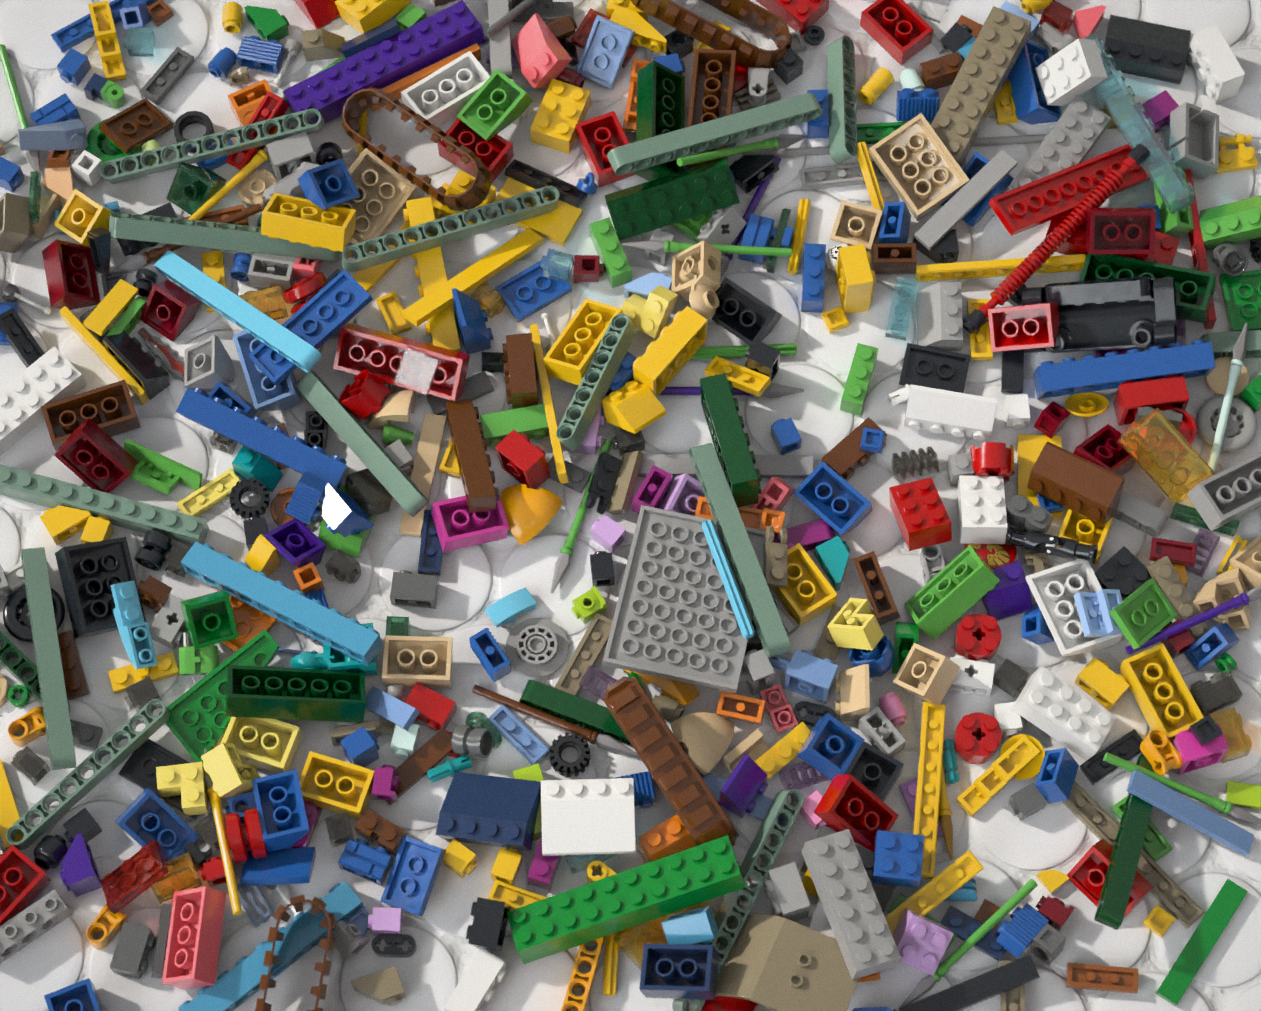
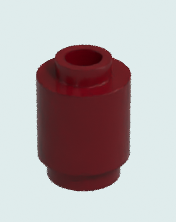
M565 67L555 80L582 88L585 77L581 73Z

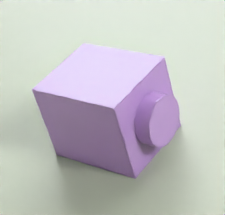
M604 515L601 520L597 519L591 526V535L594 541L613 554L626 538V529L607 515Z
M373 907V914L368 916V928L372 929L374 936L378 934H402L403 912L401 908Z

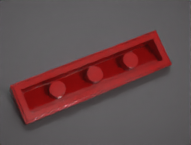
M268 91L248 125L284 116L289 103ZM272 127L269 130L270 135L273 134L276 127ZM252 132L248 137L249 140L256 139L258 132ZM265 145L229 154L225 162L240 171L259 150L264 149Z

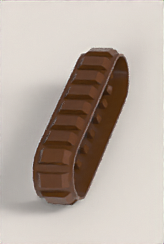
M631 0L632 4L643 12L713 49L736 50L737 62L750 68L775 69L777 65L776 60L779 61L783 58V55L787 53V49L792 46V35L789 33V28L784 20L749 0L701 1L767 35L775 42L778 49H761L670 0Z
M372 87L362 89L353 93L347 99L341 115L343 117L342 126L347 135L363 149L367 148L408 181L417 185L442 205H447L451 210L463 212L464 210L473 209L486 199L492 184L489 179L491 173L486 164L473 151L464 145L462 146L450 135H446L440 128L431 124L421 115L416 114L411 108L401 103L391 94H386L382 89ZM376 104H386V109L390 112L397 110L402 114L400 119L405 123L411 120L417 124L415 129L421 133L425 130L432 135L430 140L435 144L441 141L447 145L446 151L452 154L455 151L462 156L461 162L464 164L473 163L475 167L472 170L475 174V179L472 185L459 195H446L447 190L442 186L438 189L430 185L431 178L428 176L420 178L415 174L416 168L410 165L406 168L400 164L402 158L397 154L393 157L385 153L386 147L380 144L376 147L370 142L372 138L366 133L364 136H361L359 134L361 128L358 124L363 112Z
M622 677L608 686L605 695L602 696L604 703L696 844L701 845L728 835L733 847L736 838L739 837L738 832L636 677Z
M304 895L290 898V904L286 907L280 905L274 914L273 919L277 921L276 927H270L267 943H272L273 947L272 951L265 952L263 966L269 967L268 975H261L259 990L265 991L264 998H257L255 1011H271L272 1004L265 1002L267 989L275 988L276 981L269 978L271 966L280 962V957L274 955L276 941H283L284 933L279 932L278 927L281 920L288 922L291 916L287 913L289 909L295 908L296 912L303 911V905L311 906L310 912L315 916L318 912L322 913L325 919L320 920L321 928L327 927V939L319 940V947L325 949L323 962L315 963L314 969L321 972L319 985L311 986L310 994L317 996L314 1010H307L323 1011V1008H318L319 1000H325L327 985L322 984L323 976L329 977L332 961L326 960L327 953H333L336 937H332L330 934L331 930L336 929L334 914L327 913L325 910L327 904L320 899L314 897L312 901L305 900Z

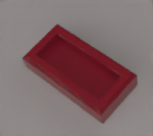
M1153 537L1149 560L1157 561L1164 556H1168L1172 564L1194 568L1197 544Z

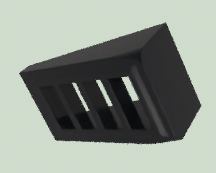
M100 227L87 232L95 270L108 276L110 275L111 237L110 231Z

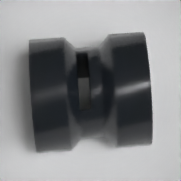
M140 268L137 270L135 276L137 280L133 283V286L139 289L137 295L149 297L158 275L152 270Z

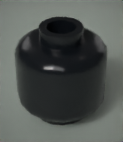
M333 142L321 144L316 151V163L318 165L343 159L341 147Z
M46 835L34 849V860L43 869L58 868L68 852V847L63 837L59 835Z

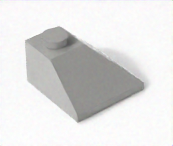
M213 335L185 349V388L213 389L218 381L226 384L233 382V361L218 336Z

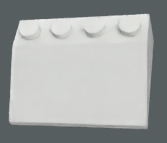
M1076 559L1025 577L1062 657L1095 652L1119 643L1124 634L1102 637L1084 636L1074 595L1078 592L1097 593L1102 589L1089 561Z
M634 779L541 781L542 856L636 853Z

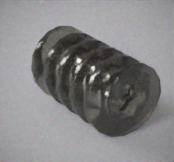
M931 446L926 448V452L923 448H919L917 453L915 450H910L909 456L906 451H902L900 457L897 453L892 455V471L896 481L898 474L903 479H906L907 472H909L911 478H914L915 471L922 476L923 469H926L927 473L931 474L932 467L935 468L937 473L940 472L937 454Z

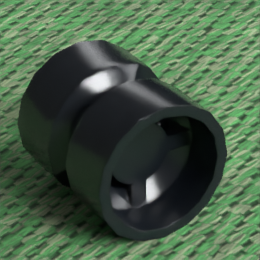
M148 530L142 541L144 546L139 547L134 560L145 568L160 571L165 561L164 555L169 553L173 541L162 533Z

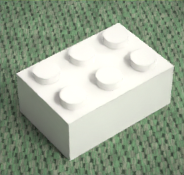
M1214 25L1195 32L1188 50L1187 60L1194 66L1198 79L1205 85L1207 95L1210 98L1212 97L1215 104L1237 96L1245 73L1218 26Z
M1090 39L1075 40L1035 68L1046 103L1052 106H1065L1073 101L1076 96L1082 95L1108 78L1096 41Z
M959 475L957 501L960 544H1005L1008 527L1003 476Z

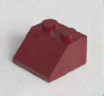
M167 279L153 285L140 320L173 342L193 321L201 301Z

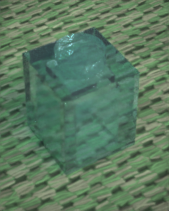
M152 28L127 29V36L123 38L124 48H127L129 56L154 57L155 36Z
M548 249L547 255H543L540 268H543L544 277L568 282L574 265L573 254Z

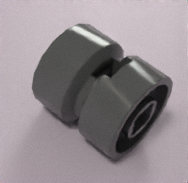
M1221 242L1214 248L1212 253L1214 264L1228 275L1237 276L1247 269L1249 263L1247 254L1232 242Z
M461 724L453 732L452 749L456 754H471L474 757L487 758L492 751L494 737L490 729L472 728L471 726Z

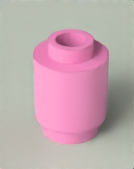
M890 692L879 698V707L894 727H899L906 723L905 719L908 718V714L900 696H897L896 692Z

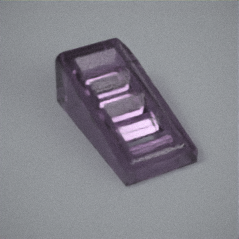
M1201 528L1198 529L1192 544H1197V546L1208 550V553L1197 550L1196 555L1205 558L1204 562L1198 559L1195 560L1196 564L1202 566L1201 569L1185 566L1186 571L1203 577L1220 539L1219 536ZM1200 538L1210 542L1211 546L1199 542Z
M589 665L578 685L603 700L602 696L605 695L604 691L608 684L612 685L618 680ZM594 674V675H596V678L594 679L593 683L590 685V684L588 683V681L590 680L591 676ZM600 679H602L604 682L600 689L596 688Z
M806 762L783 766L779 771V777L784 790H799L830 780L822 773H820L821 776H818L816 769ZM809 768V771H810V774H811V777H812V778H809V775H808L806 769ZM798 771H800L803 780H800Z

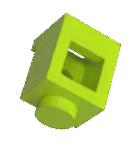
M593 586L591 590L572 600L573 607L571 611L577 620L581 619L584 624L593 620L596 613L603 614L607 611V603L596 586ZM591 602L590 606H585L586 603Z

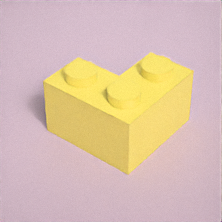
M659 285L650 292L647 300L634 293L624 301L621 309L629 317L636 329L655 338L667 325L678 294Z
M849 598L827 626L836 646L842 648L873 650L884 636L868 599Z
M222 743L201 756L204 762L203 767L213 781V789L220 797H233L253 791L252 780L260 778L254 764H243L234 743Z
M202 762L156 767L157 789L161 797L181 795L182 809L186 816L209 813L207 785L204 780Z

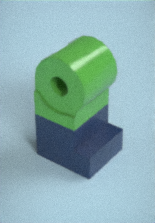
M96 73L93 74L84 87L86 98L94 101L97 97L108 102L115 109L125 105L126 98L123 88Z

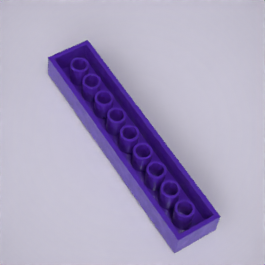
M462 0L282 91L285 100L289 103L288 109L291 113L316 109L321 113L326 124L342 115L343 107L353 93L362 89H369L370 87L382 89L477 43L479 46L485 43L483 28ZM311 117L309 124H316L319 117Z

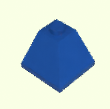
M342 158L309 169L297 179L306 198L323 210L360 197Z
M329 483L325 486L322 517L327 522L325 526L329 531L346 537L374 526V523L351 496Z

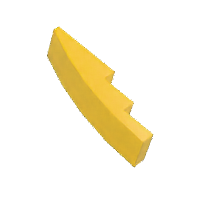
M109 1L88 4L105 78L112 82L127 79Z
M1024 735L995 760L991 767L980 775L968 789L958 796L956 802L971 817L974 816L1041 751Z

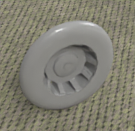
M1224 396L1208 400L1202 405L1197 414L1196 424L1198 432L1202 439L1210 446L1213 445ZM1233 397L1221 446L1222 451H1236L1246 447L1252 442L1257 432V419L1253 410L1248 404L1236 397Z
M532 618L519 623L512 629L506 641V654L508 660L511 661V665L520 673L531 677H542L555 672L564 663L568 653V641L563 630L556 623L543 618Z

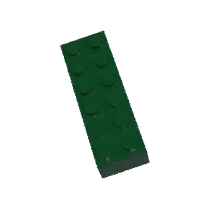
M654 60L637 72L636 142L684 128L685 77ZM677 160L635 171V175L651 181L683 171L684 166H678Z
M726 157L605 195L607 207L619 241L740 203Z
M1087 254L1079 281L1131 277H1150L1151 279L1174 277L1177 318L1201 323L1206 322L1215 290L1214 273L1113 254Z
M724 373L700 379L701 406L714 449L738 508L758 503V494L762 493L759 483L761 482V475L759 469L754 467V464H756L754 452L749 451L750 440L748 433L743 431V428H745L742 415L738 416L739 405L737 398L733 399L732 396L734 394L732 382L727 381Z
M228 665L226 717L363 723L366 707L364 672Z

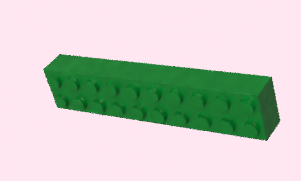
M727 835L508 911L507 916L517 953L522 962L527 964L746 888L734 849Z

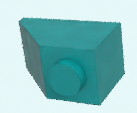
M242 446L232 462L234 472L247 480H250V478H254L256 481L260 480L270 492L274 491L283 477V473L265 457L245 446Z
M839 536L816 546L814 552L815 558L835 591L840 590L850 553L848 544L845 541L842 542Z

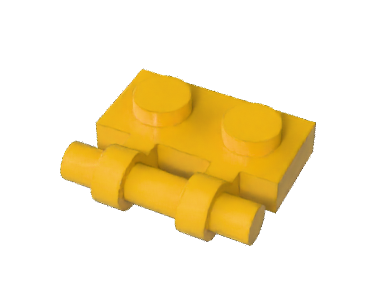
M1241 133L1235 134L1234 137L1226 138L1219 136L1218 170L1215 171L1216 174L1257 168L1258 162L1254 147L1245 148L1244 145L1245 143L1252 142L1250 134L1243 135ZM1236 145V149L1227 150L1226 146Z

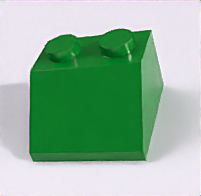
M224 590L180 602L184 621L194 649L239 638L230 597Z

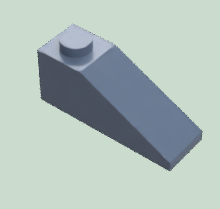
M79 118L18 129L21 150H72L88 147L86 127Z

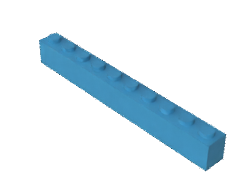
M195 541L181 560L185 573L220 591L224 590L228 595L366 666H369L383 646L380 634L371 627L367 629L361 626L354 618L347 619L334 608L330 610L324 607L320 601L306 598L299 590L292 591L288 589L281 581L276 580L275 582L269 579L265 573L261 571L255 572L247 564L233 561L228 554H220L208 544L202 545Z
M346 881L342 884L334 885L329 890V894L323 899L318 898L327 904L325 907L327 913L334 914L335 923L341 920L346 923L349 917L363 907L362 901ZM310 908L305 913H298L292 919V923L286 928L281 927L278 929L279 932L284 933L283 941H276L274 955L280 957V962L271 966L270 979L276 978L319 944L320 939L327 938V927L321 928L320 920L325 919L322 913L318 912L315 916L310 912ZM266 941L258 944L254 949V953L239 959L235 964L236 967L229 972L224 971L217 977L215 985L203 987L198 992V996L192 1001L184 1002L178 1008L179 1011H234L259 991L261 975H268L269 967L263 966L265 952L272 951L273 944Z

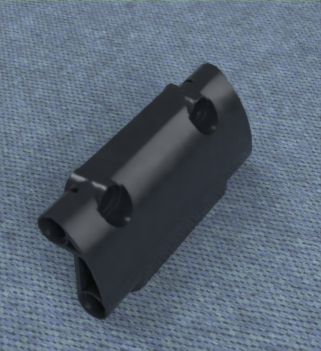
M1150 277L1052 283L1045 285V287L1022 288V305L1058 303L1059 328L1057 338L1061 341L1060 346L1023 349L1024 353H1063L1146 347L1147 345L1177 342V302L1174 277L1154 279ZM1137 332H1146L1148 339L1140 340Z

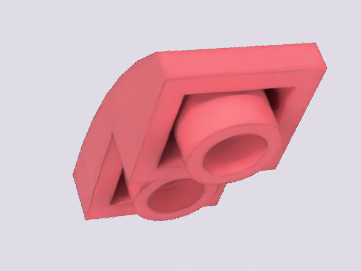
M781 684L758 692L761 700H765L767 703L766 712L777 733L798 725Z

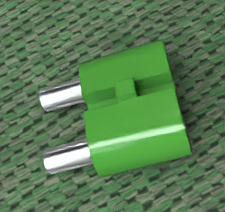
M183 633V647L179 648L180 675L209 674L219 666L218 646L210 645L194 649V646L191 647L189 633Z

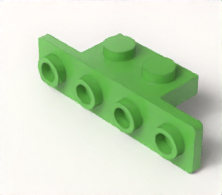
M128 439L124 442V449L137 460L138 464L130 478L166 495H169L179 483L195 491L201 488L202 473Z

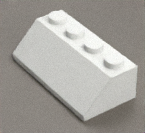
M911 385L904 426L913 430H930L936 434L943 432L952 434L955 437H972L977 441L990 440L998 399Z

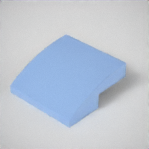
M1101 589L1097 593L1078 592L1074 595L1085 637L1123 634L1109 611L1122 602L1120 590Z

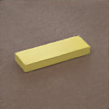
M230 468L176 504L182 513L199 517L228 498L232 487L238 481L241 482L234 470Z

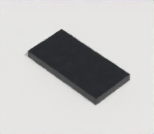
M148 738L131 754L120 770L119 775L143 790L146 788L152 790L162 801L184 813L181 795L161 797L157 789L156 767L190 762ZM192 815L189 817L196 820L198 815Z

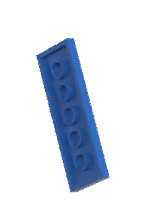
M344 269L282 326L312 345L315 349H318L369 304L373 298ZM261 343L248 355L276 386L298 367L264 343Z

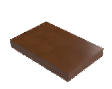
M145 98L99 124L98 129L127 155L141 147L144 143L173 129L174 123Z

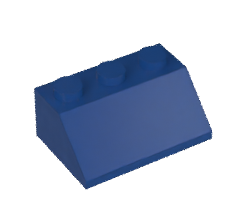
M823 461L793 492L799 500L841 536L857 527L873 510L870 501Z
M297 769L252 780L263 841L267 852L291 847L310 831Z

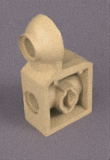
M703 240L672 256L671 291L687 302H690L692 310L703 316L707 321H710L715 314L716 308L719 306V299L715 292L720 287L721 251Z

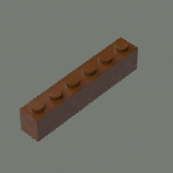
M472 398L446 402V417L469 513L495 510L496 500H499L498 487L493 485L495 484L494 471L489 469L491 467L490 455L485 453L487 451L486 439L481 437L483 435L482 423L477 421L479 419L478 407H474Z

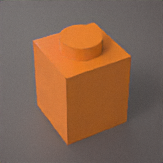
M313 562L293 571L297 585L303 594L319 590L320 588H323V591L325 590L323 581Z

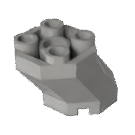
M308 162L301 163L300 167H298V164L294 165L292 173L264 190L262 196L264 205L268 204L274 193L307 199L297 179L307 170L321 165Z

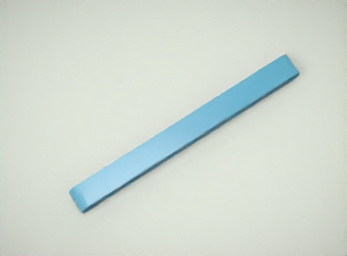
M167 250L154 265L162 275L305 372L309 373L323 357L312 345L170 250Z

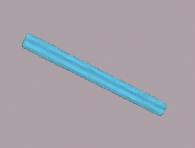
M713 520L704 521L702 529L743 638H751L755 635V630Z

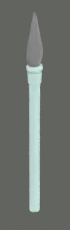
M1245 323L1233 349L1229 379L1205 479L1215 475L1237 379L1243 367V360L1246 357L1247 323Z

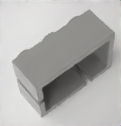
M1188 102L1170 112L1169 147H1172V149L1169 150V167L1182 172L1183 170L1191 169L1192 176L1204 179L1218 170V114L1205 109L1201 111L1200 107Z

